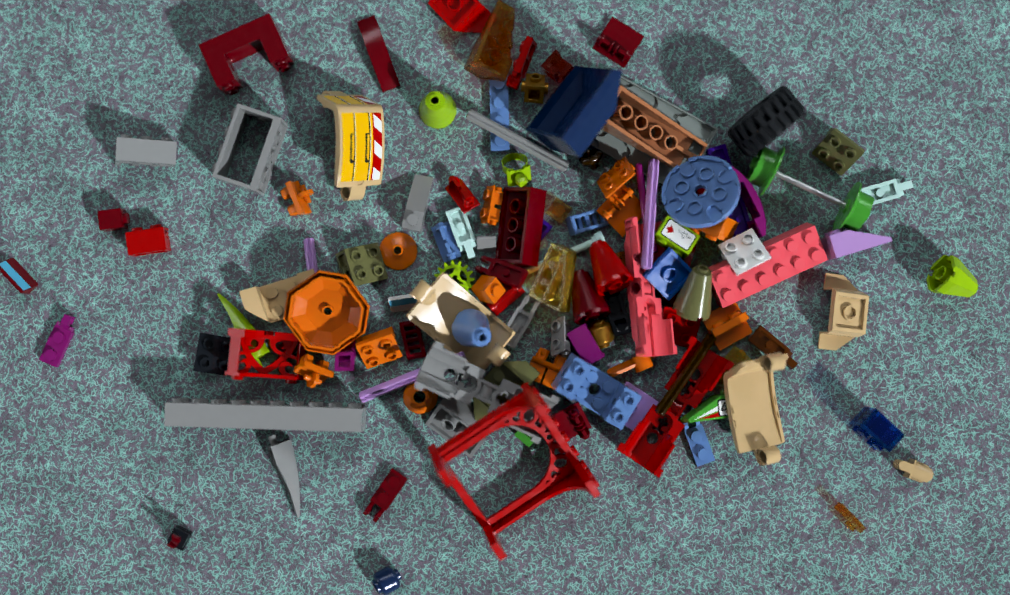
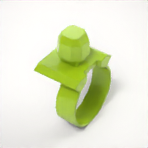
M510 153L502 158V171L507 174L508 186L517 185L521 188L527 186L528 182L532 180L527 157L521 153ZM511 160H521L526 163L522 166L523 168L518 170L504 166Z

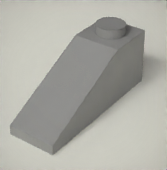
M414 175L401 227L403 230L422 233L433 177Z

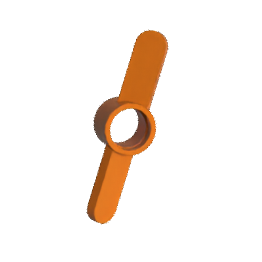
M635 356L609 368L607 374L615 377L633 368L636 373H639L654 366L652 359L656 357Z

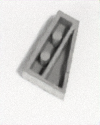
M122 134L120 137H116L115 165L121 166V163L132 164V166H139L140 164L154 167H175L177 142L172 141V138L153 140V137L141 136V139L133 138L132 135Z

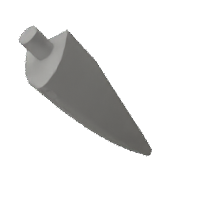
M273 434L268 436L270 445L267 448L272 464L288 492L296 517L299 518L300 483L292 441L288 439L278 442L276 435Z

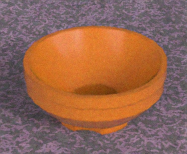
M414 383L407 385L403 393V400L410 411L416 414H424L435 407L438 401L437 393L423 388L422 392H424L426 397L422 403H418L414 399V394L420 390L414 388Z

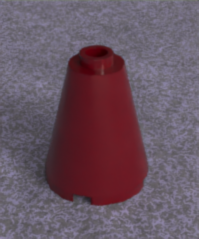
M584 269L574 271L570 277L574 323L577 325L593 322V319L598 317L600 320L610 315V307L604 297L598 295L595 282L590 273L584 271Z

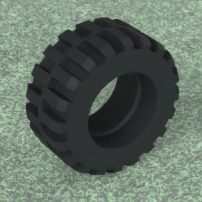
M781 86L741 117L728 130V136L744 155L752 156L795 123L804 113V107L788 87Z

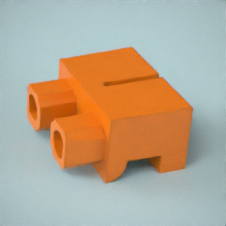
M540 347L529 363L540 372L534 381L540 383L547 368L541 384L553 389L551 384L565 363L566 358L556 355L554 362L550 363L546 361L550 351Z

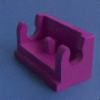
M584 323L567 333V336L580 358L593 364L605 357L604 352L602 353L587 328L588 325Z

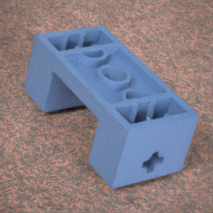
M572 352L551 384L555 391L570 400L578 401L620 430L623 429L642 398L633 389ZM592 384L599 386V390L595 394L589 392V387Z

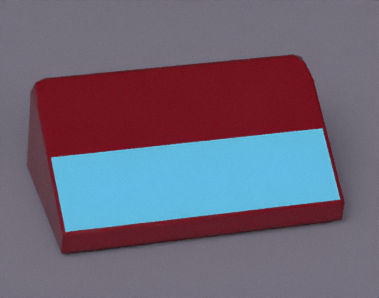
M14 258L0 262V272L20 293L30 294L38 286V283Z

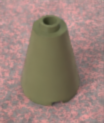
M698 265L693 267L673 303V310L676 309V314L682 318L691 321L703 318V321H705L711 315L712 272L707 266Z

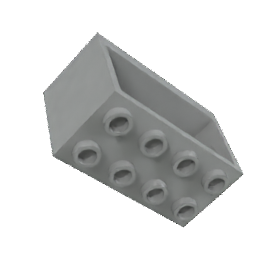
M237 103L236 108L234 107L230 117L232 120L230 126H227L224 132V143L218 149L219 158L212 166V177L222 183L264 196L288 124L281 117ZM248 116L257 118L262 122L271 123L250 185L227 178Z

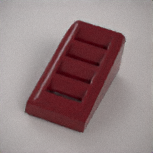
M410 320L400 322L399 325L407 360L426 357L421 329ZM415 326L416 329L406 331L405 327ZM417 333L418 337L407 339V335ZM419 341L418 345H408L409 342ZM421 349V352L410 354V350Z

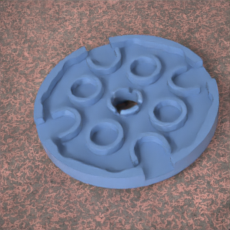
M708 155L688 158V161L680 166L676 165L669 172L662 186V202L668 215L680 225L689 228H706L720 223L733 212L740 198L741 186L736 172L725 160ZM698 189H706V192L698 196L696 194Z

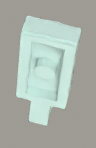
M892 179L864 187L861 191L874 197L873 205L903 196V190L913 188L912 180L901 183L900 179Z
M459 207L445 211L458 248H460L461 252L466 251L469 260L475 258L473 247L477 246L476 239L467 214H464Z

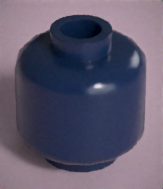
M386 566L374 573L372 584L378 594L388 595L400 587L399 580L402 577L397 569L393 570L390 566Z

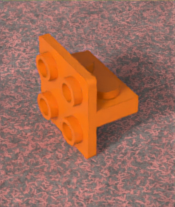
M733 303L725 308L718 307L711 311L710 318L705 321L701 318L707 331L716 337L714 343L718 350H722L752 333L746 321L749 317L746 312H741L737 303Z
M392 326L356 339V349L367 369L402 357V352L398 346Z

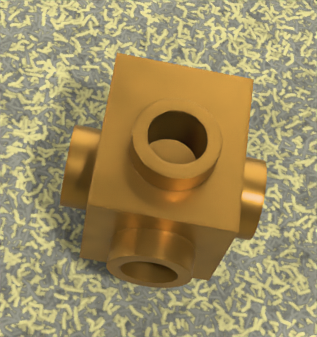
M526 73V81H522L521 92H525L524 102L543 104L544 94H548V83H545V75Z

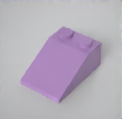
M841 229L824 233L825 237L820 239L828 260L892 241L891 237L851 230L842 232Z

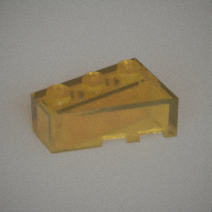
M551 243L528 296L558 312H570L577 252L563 244Z

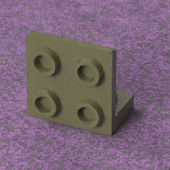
M377 242L343 249L335 254L340 273L347 274L356 287L388 278Z

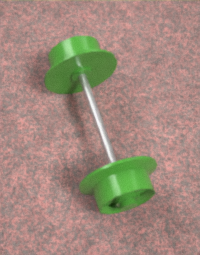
M784 146L777 152L764 147L758 152L756 157L752 158L749 164L750 170L746 178L751 184L759 187V196L764 194L774 176L840 206L834 220L833 230H840L842 227H846L852 231H858L868 219L874 197L861 191V182L855 183L845 199L841 201L777 171L785 153Z

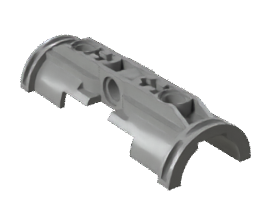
M434 341L414 383V388L420 391L426 388L449 399L452 397L470 405L473 397L490 404L487 414L505 403L504 401L501 404L499 403L498 395L502 396L504 393V397L510 400L511 397L523 391L520 386L506 379H502L499 386L482 379L486 370L467 362L468 359L444 349V344L438 341ZM447 369H453L455 372V377L451 380H447L444 377V372ZM459 372L462 373L460 377L465 380L470 377L471 386L467 385L465 388L464 383L461 381L455 384L459 377ZM539 393L550 410L560 400L559 397L553 394L546 396ZM527 410L524 414V420L530 421L534 411ZM519 412L517 416L513 417L514 420L519 419ZM537 419L535 425L540 426L541 424ZM520 425L509 426L529 435L530 440L534 443L539 444L542 439L537 431L529 427Z

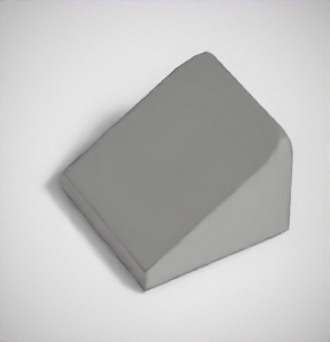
M478 236L477 251L496 252V237Z

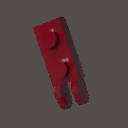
M484 255L481 256L480 260L484 264L490 265L489 268L476 266L474 269L479 274L496 277L499 282L517 289H521L529 274L526 269Z
M392 468L371 498V502L363 514L367 516L374 504L378 505L381 509L373 517V521L377 522L383 512L391 505L408 478Z

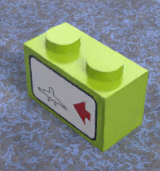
M669 215L663 219L654 236L656 244L661 247L672 248L683 259L690 254L700 238V235L688 227L675 222Z

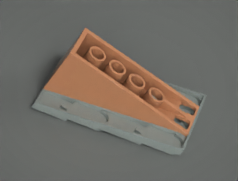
M621 76L616 110L589 146L616 161L626 157L634 167L636 163H641L645 177H647L648 161L650 159H658L660 162L658 184L663 186L665 178L676 165L680 166L687 162L688 158L701 156L706 153L718 128Z

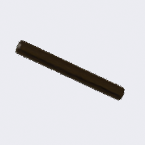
M708 333L656 407L655 412L657 414L665 415L715 342L716 337Z

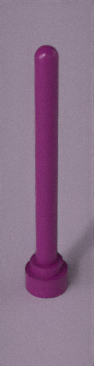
M636 163L635 171L644 228L646 187L643 165ZM654 240V251H653V253H656V252H658V248H657V244H655V240Z

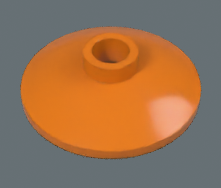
M402 232L391 233L381 242L380 251L384 264L394 270H403L414 263L417 257V245L408 234ZM400 247L401 253L395 254L394 249Z

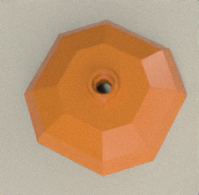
M319 270L287 292L283 320L306 351L335 355L366 333L370 305L347 274ZM327 307L330 308L331 313L326 314L324 309Z

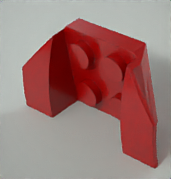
M478 0L428 1L433 10L455 32L484 33L497 21L491 12Z

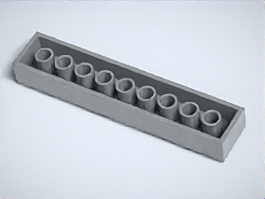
M186 397L172 398L171 402H165L164 426L363 432L366 430V407H362V403H350L348 406H342V402L328 403V406H323V402H309L308 405H304V401H292L289 404H285V401L273 400L266 404V400H254L246 403V399L230 400V403H228L227 399H211V402H208V398H196L189 401V398Z

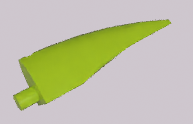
M220 293L217 294L234 328L256 330L231 302ZM256 340L251 341L252 346L249 349L257 346ZM264 342L258 351L251 354L263 367L260 358L267 355L270 350Z

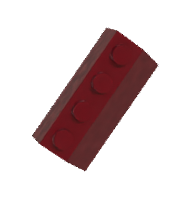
M504 187L495 258L513 265L538 267L546 191L534 187Z

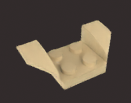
M314 269L297 273V276L261 287L255 286L239 291L245 310L270 323L282 321L287 292L315 273Z
M825 273L823 290L832 291L828 332L819 331L817 349L836 351L853 338L866 334L869 296L858 291L844 275Z

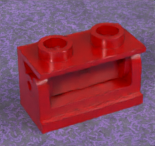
M162 224L151 225L150 229L143 230V227L131 228V232H125L128 255L136 257L171 251L169 234L165 232L168 231V228L162 227Z

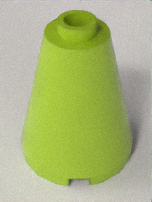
M430 92L420 102V118L429 127L435 129L445 128L453 122L456 116L455 101L445 92Z

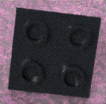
M200 333L193 371L224 375L228 369L231 338Z

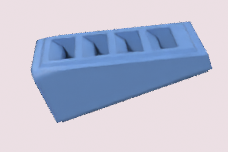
M597 209L565 218L570 236L609 225V223L599 214L601 223L598 224L595 214L598 213ZM588 215H591L593 226H591ZM581 217L584 219L586 228L583 227Z

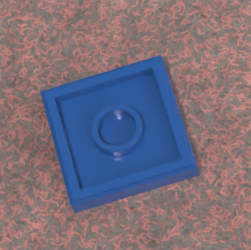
M668 247L653 263L652 268L646 270L642 276L665 299L670 301L683 287L692 269L672 248Z

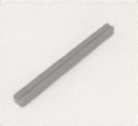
M470 109L467 113V120L562 172L567 170L569 162L473 109Z

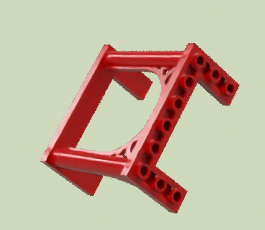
M527 382L520 386L523 390L522 392L439 447H436L435 444L428 447L438 475L447 487L452 485L483 528L490 547L500 561L506 558L507 555L498 537V533L550 498L570 490H585L594 499L601 495L597 489L600 486L583 459L581 461L577 459L579 453L573 445L569 447L567 442L570 439L564 430L562 432L558 430L557 427L560 424L554 416L550 418L548 412L551 410L535 386L530 387ZM527 410L534 411L530 421L524 420V414ZM519 412V419L514 420L513 417L517 416ZM537 419L541 424L540 426L535 425ZM520 425L537 431L545 439L549 448V465L545 475L532 489L487 518L448 461L502 427ZM555 449H557L560 452V454H555ZM557 459H565L567 464L563 467H557L554 465V462Z

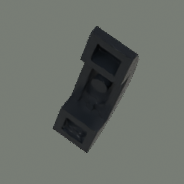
M619 291L611 295L609 292H603L605 295L603 297L611 311V314L607 317L614 337L631 333V322L626 312L621 292Z

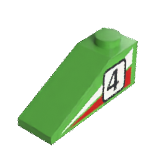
M720 390V394L710 396L699 404L696 409H692L680 418V422L691 423L728 418L724 390Z

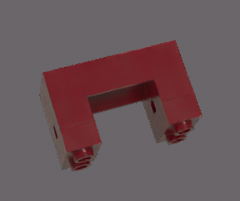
M270 13L199 44V48L216 86L225 95H234L239 92V89L243 88L233 63L247 56L265 50L270 63L277 72L288 71L295 64L278 25Z

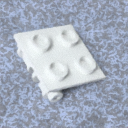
M752 228L718 245L722 252V259L728 261L737 276L772 259Z

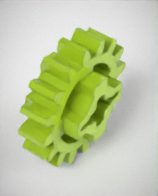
M451 260V265L449 266L446 262L444 263V269L438 267L440 274L454 269L453 273L448 276L452 279L454 276H457V280L460 282L459 285L471 294L468 290L473 286L471 282L475 281V278H470L473 271L467 272L468 265L462 267L461 261L455 265L454 261ZM461 271L465 273L467 281L462 280L460 276ZM434 274V276L438 278L440 274Z

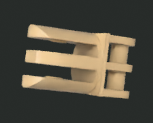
M909 458L908 462L899 459L893 461L894 468L904 471L903 477L917 482H929L933 478L932 469L917 460Z

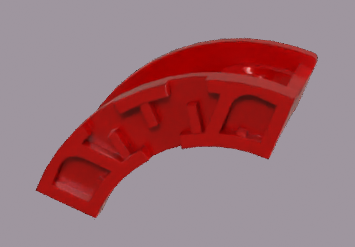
M228 328V336H231L228 369L224 375H231L233 380H243V377L286 379L285 383L297 384V380H304L303 376L297 373H287L285 367H293V365L286 360L288 358L297 360L296 365H298L306 350L294 333L275 332V335H273L274 331ZM265 339H268L271 350L280 356L268 366L262 367L251 353L258 351L263 346ZM256 340L257 346L249 349L252 346L251 341ZM277 342H282L280 349H285L283 352L276 348ZM298 343L297 356L291 355ZM240 355H244L245 358L239 361ZM239 363H244L245 367L241 370H238ZM251 366H252L257 372H248V371L250 370V368H251ZM278 369L280 374H272L270 372Z

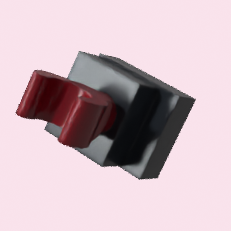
M176 525L167 540V546L172 549L185 550L193 532Z

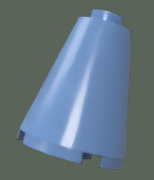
M471 308L464 309L456 315L451 327L452 334L458 343L467 347H483L490 342V324L484 313Z

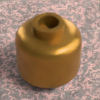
M604 319L590 323L588 329L599 348L609 347V343L614 339L611 324L605 322Z

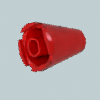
M597 240L591 244L589 253L598 295L605 296L603 292H609L611 295L628 287V281L631 280L633 282L634 280L633 276L609 244L602 240Z

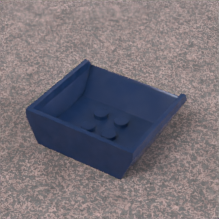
M573 66L526 128V131L550 150L581 157L616 110L622 71Z

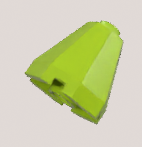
M947 255L940 257L930 269L934 270L932 276L928 274L926 278L928 290L933 293L970 298L978 290L977 279L961 260L953 255H950V257Z

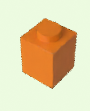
M481 275L471 287V290L481 302L495 304L506 291L496 277Z

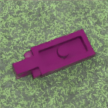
M64 314L61 322L57 321L41 353L40 361L56 368L59 367L74 335V327H71L75 319L74 316Z

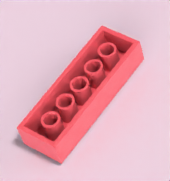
M806 222L762 242L772 259L738 276L727 260L708 267L712 272V294L716 303L720 307L725 308L827 261L828 258L815 225Z

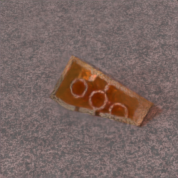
M501 0L496 2L464 67L465 70L481 79L503 82L506 80L512 65L511 49L513 48V42L511 40L512 31L514 30V8Z

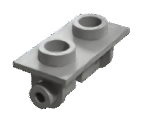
M564 315L551 321L552 357L561 354V357L566 358L571 353L570 341L566 340L569 338L567 333L570 332V324L568 320H565Z

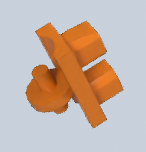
M299 181L286 182V187L280 190V193L284 200L291 198L293 204L287 208L290 216L311 213L309 203L312 201L309 196L314 194L313 189L307 190L304 184L300 185Z
M305 354L301 357L300 363L294 367L293 372L302 375L303 379L307 380V387L314 388L316 385L324 383L327 378H333L334 372L329 370V362L320 360L315 365L313 364L314 357L310 354Z

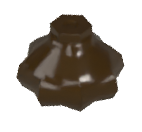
M587 149L586 153H583L579 158V162L586 167H590L592 170L597 169L602 153L597 149Z

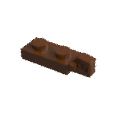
M761 325L748 338V341L763 354L787 353L789 358L786 360V366L791 370L797 366L798 363L791 358L793 353Z

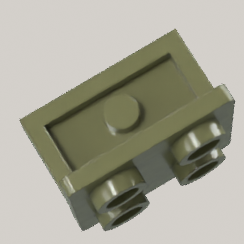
M831 127L822 141L812 151V154L842 176L864 154L865 150L837 128Z

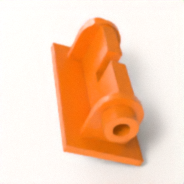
M491 185L487 186L484 190V204L480 211V224L489 223V225L496 226L497 222H499L501 209L494 207L495 205H502L503 188Z

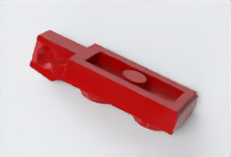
M526 36L525 41H522L520 45L519 57L515 59L513 72L507 78L506 86L511 89L518 90L522 78H525L537 46L533 37Z

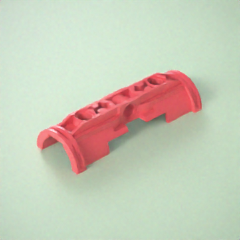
M630 217L624 221L626 231L624 251L626 267L634 279L633 282L631 280L628 281L627 294L631 334L635 343L636 356L659 357L677 355L678 349L674 344L672 319L663 320L661 298H655L654 287L642 276L646 269L641 268L643 224H638L637 217ZM662 221L655 222V232ZM657 244L658 252L653 253V263L666 250V247H661Z

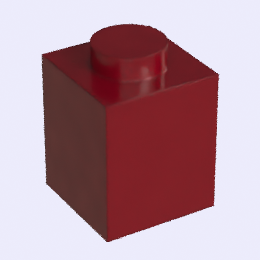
M116 208L97 211L99 230L108 232L128 229L130 216L126 210Z

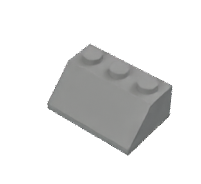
M444 397L425 424L448 441L476 422L474 406L465 404L452 397L449 399ZM488 436L463 453L472 458Z

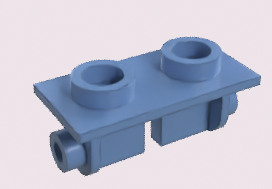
M449 221L441 222L431 227L444 263L462 257Z

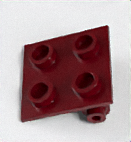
M612 16L592 49L625 68L644 36Z
M578 401L550 416V418L552 416L556 418L560 424L557 427L560 432L564 430L569 439L576 435L583 439L589 438V428H591V425Z

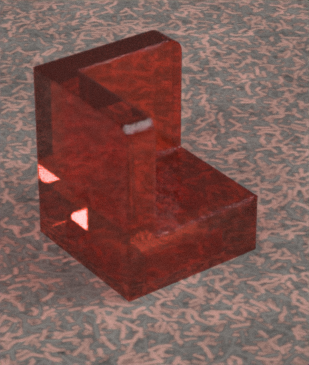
M556 49L541 65L544 73L558 84L573 69V66L564 60Z

